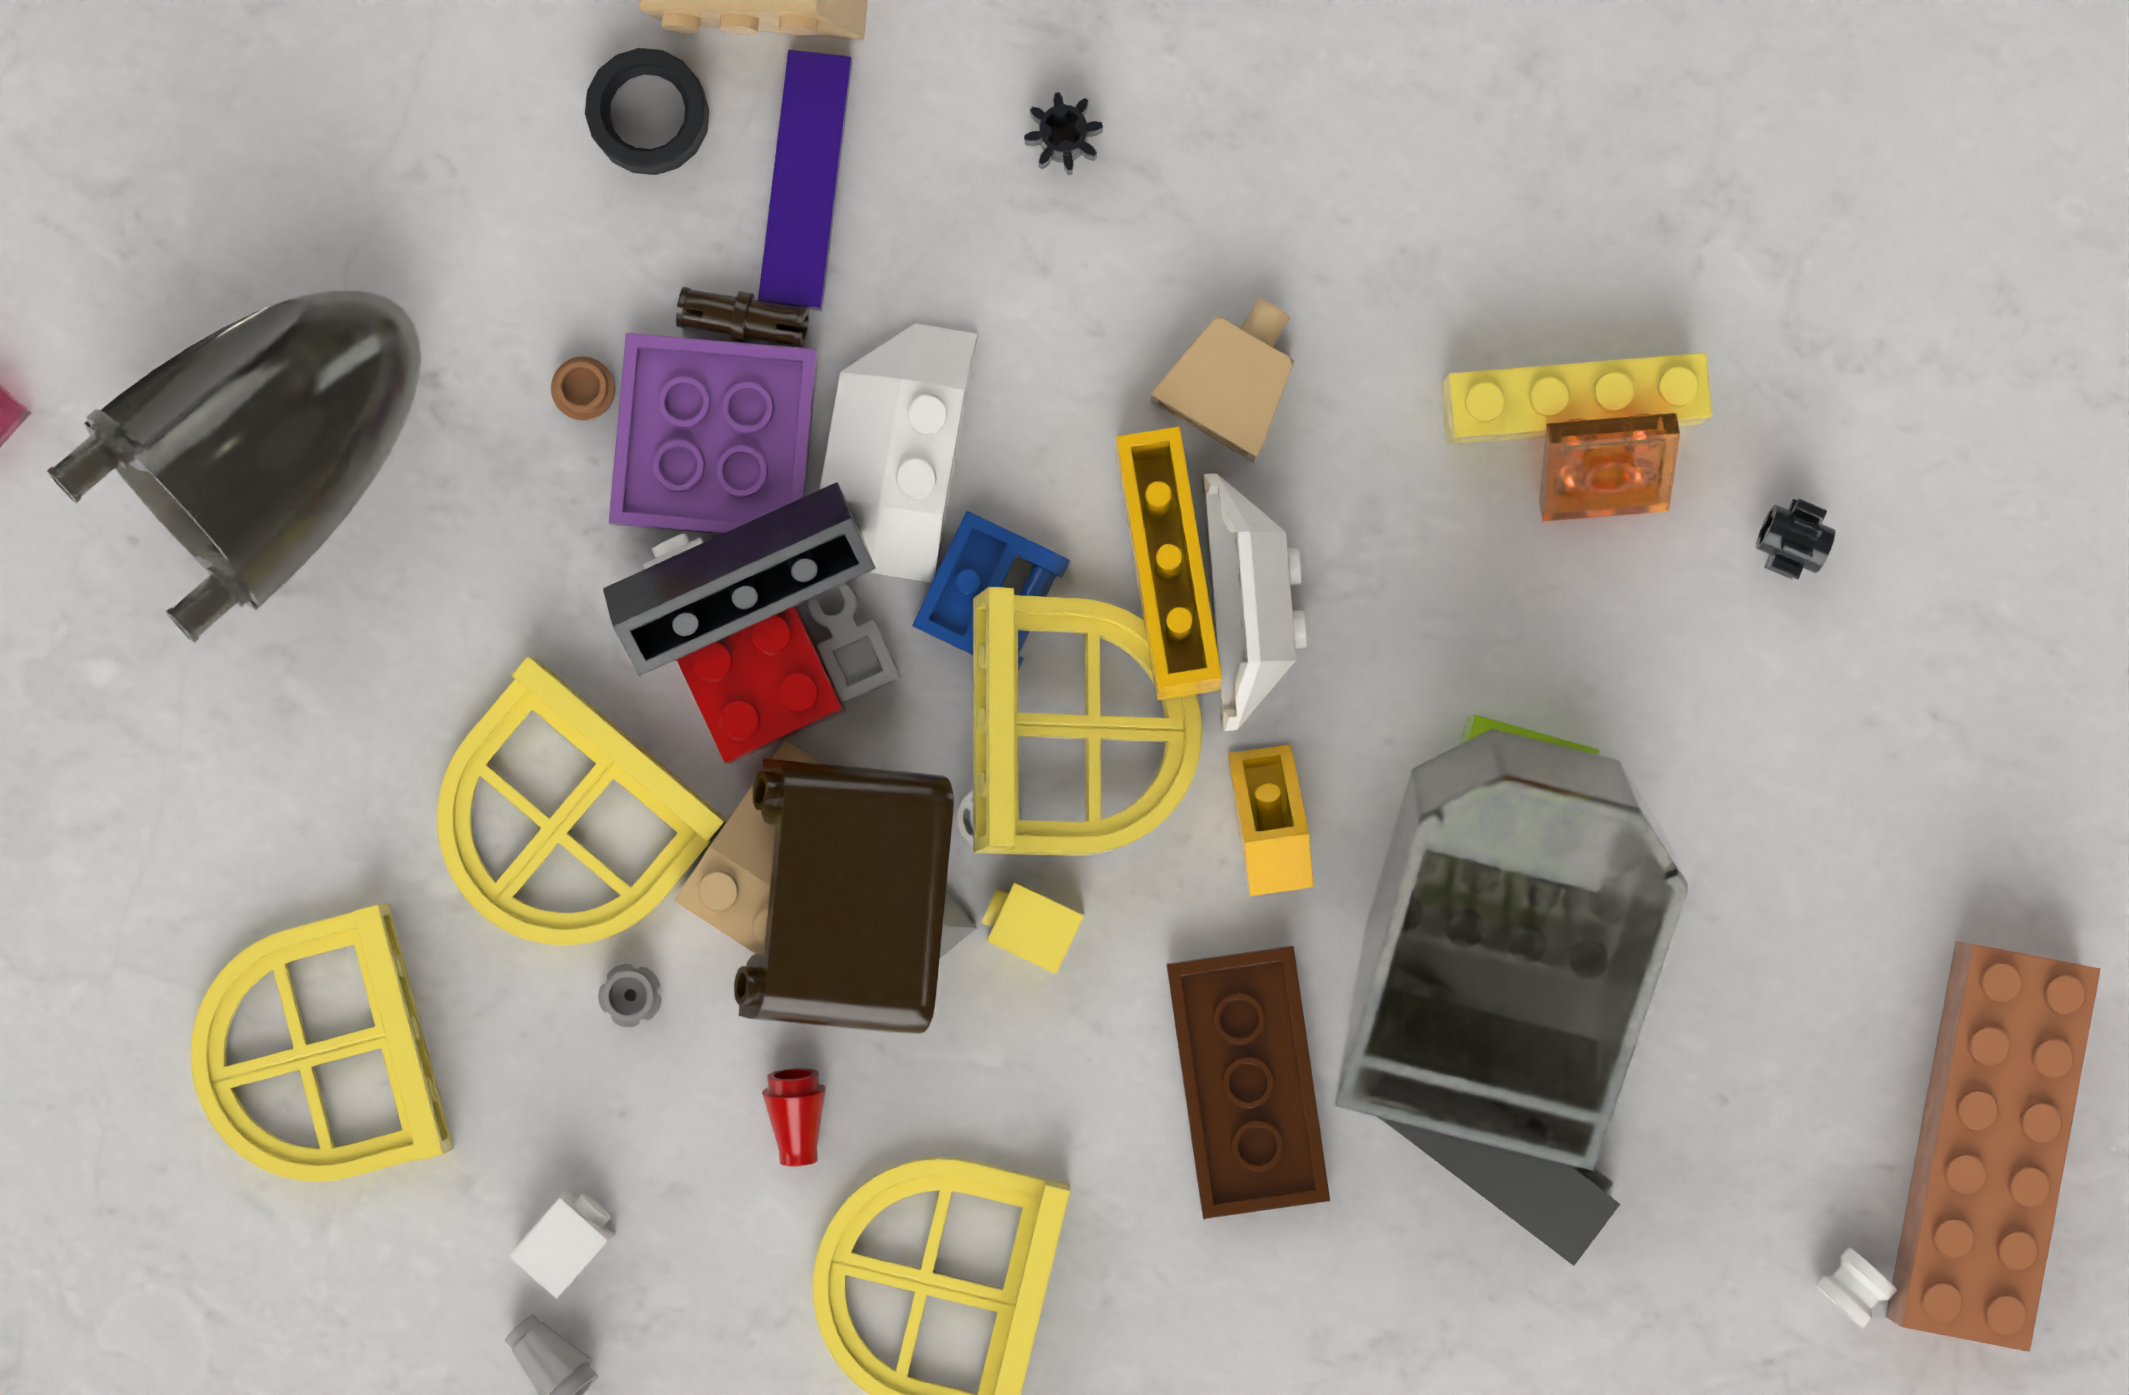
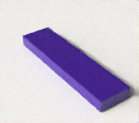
M788 49L758 301L794 307L804 306L809 307L811 310L819 311L823 309L853 62L849 56Z

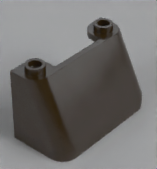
M763 759L762 771L757 774L753 785V804L757 810H761L766 823L776 825L764 954L752 955L747 961L746 966H741L735 976L734 996L739 1005V1016L757 1020L911 1034L924 1033L932 1021L936 1002L954 811V794L949 779L944 775Z

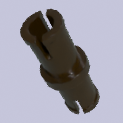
M683 287L679 295L677 307L683 308L682 313H676L677 327H690L731 334L732 341L746 343L748 338L751 337L794 344L796 347L804 346L808 327L803 326V324L809 321V307H794L755 300L754 293L739 291L737 297Z

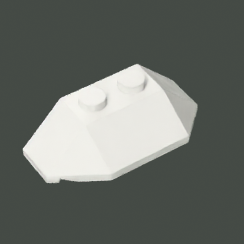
M915 323L840 372L820 489L838 482L862 531L876 569L871 571L872 574L931 584L936 576L978 334Z
M1214 473L1203 475L1202 488L1213 626L1222 673V683L1219 691L1222 732L1236 731L1296 661L1295 649L1306 648L1307 639L1304 610L1292 611L1290 585L1301 584L1299 547H1287L1286 532L1221 476Z

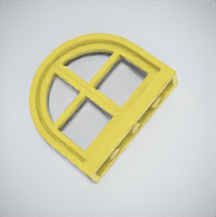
M988 587L973 598V853L1063 856L1104 853L1142 838L1166 820L1179 805L1194 778L1201 751L1202 719L1197 694L1161 700L1165 718L1100 716V638L1111 642L1131 655L1154 683L1143 619L1125 609L1097 600L1014 595V588ZM1018 630L1084 634L1085 715L1018 712ZM1018 737L1085 739L1086 821L1019 820ZM1101 740L1166 742L1160 767L1146 791L1123 811L1101 819Z
M527 656L511 675L515 680L466 736L448 765L442 781L437 807L439 844L444 862L459 891L482 916L494 925L523 939L543 944L577 945L590 943L623 932L653 912L711 845L728 820L541 661ZM532 711L537 713L596 763L551 818L488 766L495 754ZM480 778H483L541 828L497 881L491 876L482 862L473 836L472 808ZM614 779L677 832L675 837L632 886L626 883L569 834L570 830ZM559 844L620 895L600 907L573 913L551 912L538 909L515 898V895Z
M389 903L377 904L269 935L240 952L217 975L200 1004L194 1022L190 1051L191 1071L199 1102L208 1120L221 1138L240 1156L270 1173L285 1178L320 1182L350 1178L417 1159L420 1161L445 1154L453 1149ZM354 945L375 1027L308 1044L287 963ZM274 971L293 1049L227 1066V1039L233 1017L240 1003L252 987L264 976ZM381 1048L402 1130L335 1147L314 1066ZM299 1070L320 1148L296 1145L265 1130L245 1110L233 1088Z
M953 1157L921 1158L904 1162L875 1175L862 1184L843 1203L828 1225L819 1246L813 1272L812 1291L817 1324L830 1354L839 1367L856 1385L869 1395H1021L1070 1194V1184ZM940 1191L921 1269L852 1252L862 1231L885 1208L914 1194ZM952 1191L1023 1207L1003 1289L933 1272ZM846 1275L915 1292L896 1370L884 1363L869 1349L855 1328L847 1304ZM927 1295L997 1312L978 1393L917 1379L908 1375Z

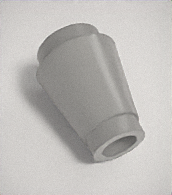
M534 1314L520 1322L505 1339V1342L513 1349L512 1352L539 1395H583L598 1378L597 1373L590 1367L593 1359L545 1323H541Z

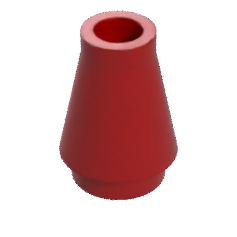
M791 1068L768 1074V1088L762 1091V1095L778 1146L780 1164L797 1167L816 1163L818 1161L817 1145L826 1087L819 1084L818 1071L808 1068Z

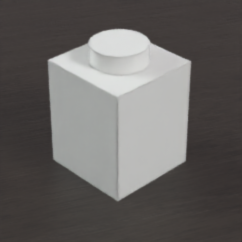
M566 1192L554 1203L508 1257L557 1299L616 1233L606 1225L611 1219L610 1215L596 1201L584 1193L576 1199L571 1193Z

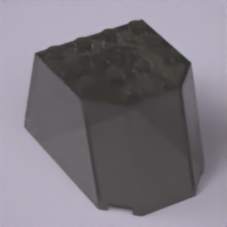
M1490 729L1411 770L1364 931L1335 1106L1594 1171L1688 892V883L1663 828L1619 760Z

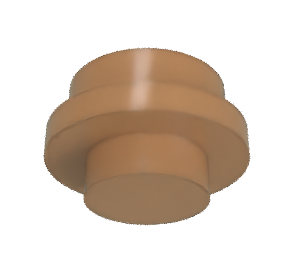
M575 357L567 360L556 370L552 378L551 394L555 405L562 413L575 420L588 421L600 417L610 408L615 397V381L611 372L603 363L591 357Z

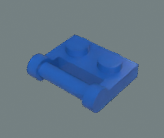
M966 511L912 627L973 655V598L988 587H1002L1016 557L1033 565L1019 596L1047 597L1056 576L1063 578L1070 560ZM1018 630V670L1024 660L1019 654L1030 631Z

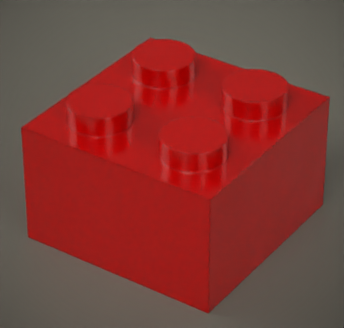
M797 605L676 659L718 751L726 764H733L846 711Z

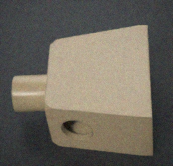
M1262 299L1256 300L1241 328L1222 317L1216 316L1156 386L1151 395L1150 402L1254 462L1262 449L1294 364L1293 359L1273 348L1290 320V316Z

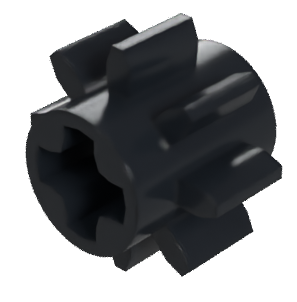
M1055 92L1054 106L1046 112L1033 106L1030 109V116L1040 126L1039 131H1032L1024 135V142L1027 146L1041 145L1043 152L1039 158V168L1043 170L1053 160L1063 163L1067 175H1072L1074 169L1073 161L1081 155L1092 161H1095L1097 158V152L1092 145L1087 143V137L1101 134L1103 132V124L1097 121L1086 122L1084 117L1088 109V100L1086 98L1079 101L1076 107L1064 104L1060 92ZM1068 122L1075 124V139L1077 140L1075 144L1066 139L1059 146L1052 144V129L1050 128L1052 124L1059 128H1063Z
M1793 499L1789 509L1774 505L1767 514L1756 541V549L1770 554L1764 568L1797 580L1803 568L1817 573L1824 565L1830 553L1836 533L1835 529L1822 524L1827 510L1802 499Z

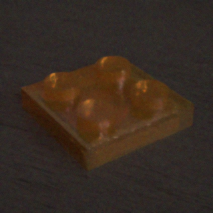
M1639 413L1629 417L1593 420L1576 418L1565 422L1546 423L1539 496L1542 522L1669 511L1680 438L1676 413L1655 415Z

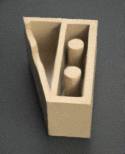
M640 0L639 10L662 21L661 28L663 30L675 33H698L700 26L719 28L724 32L743 35L757 34L758 31L864 40L867 0Z

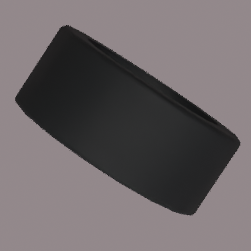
M636 48L615 55L598 69L587 89L585 117L591 137L611 162L632 173L658 175L678 169L697 153L708 131L710 109L699 79L683 60L664 50ZM641 75L660 76L671 82L681 93L685 106L684 122L677 135L667 144L653 149L636 148L624 142L614 131L610 118L611 101L618 88L629 79Z

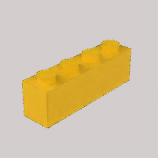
M1180 426L1116 436V456L1157 700L1220 691L1222 673Z

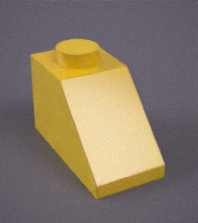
M1291 744L1228 753L1241 850L1250 896L1314 887L1309 831Z

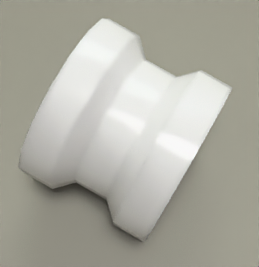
M1848 1247L1840 1255L1841 1265L1832 1275H1822L1814 1285L1842 1312L1864 1329L1872 1320L1871 1310L1879 1301L1890 1300L1898 1290L1868 1261Z

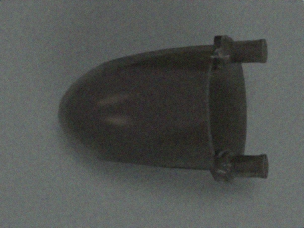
M328 291L303 295L270 305L219 329L152 370L101 410L95 409L86 417L87 422L84 423L90 436L57 465L50 467L47 473L57 486L77 504L84 494L115 469L158 521L207 570L209 576L174 607H170L166 611L168 617L181 632L195 643L201 634L234 605L237 604L242 608L246 604L250 608L257 610L325 543L369 488L390 455L406 423L415 399L421 366L420 339L416 326L402 307L387 297L371 292Z

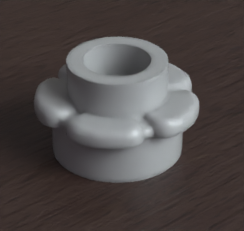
M631 964L616 966L608 972L606 984L601 985L599 988V1004L604 1012H608L612 1016L611 1018L614 1023L623 1027L637 1026L640 1020L653 1018L660 1008L661 996L657 993V989L660 986L659 980L646 967L636 969ZM627 989H633L636 992V999L634 1001L626 1000L625 992Z

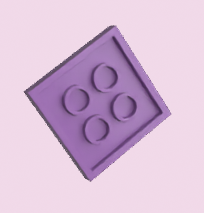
M626 333L609 524L723 534L805 497L818 351L807 348Z

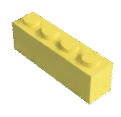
M1707 353L1449 373L1442 381L1447 445L1700 425L1712 417Z

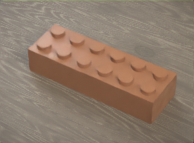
M1955 941L1892 1284L1898 1291L1888 1301L1886 1317L1899 1326L2030 1352L2101 968Z

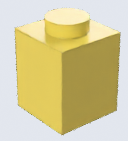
M1014 882L1009 893L997 888L981 923L992 928L987 942L1057 974L1084 914L1020 883Z

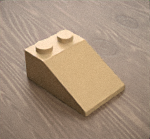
M786 739L771 758L775 760L823 764ZM752 785L711 843L674 901L753 953L764 954L776 825L766 823L761 810H757L754 807Z

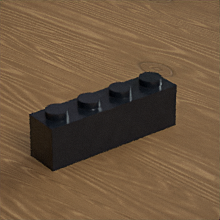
M835 482L603 588L612 626L638 675L641 676L876 569L851 508L838 482Z

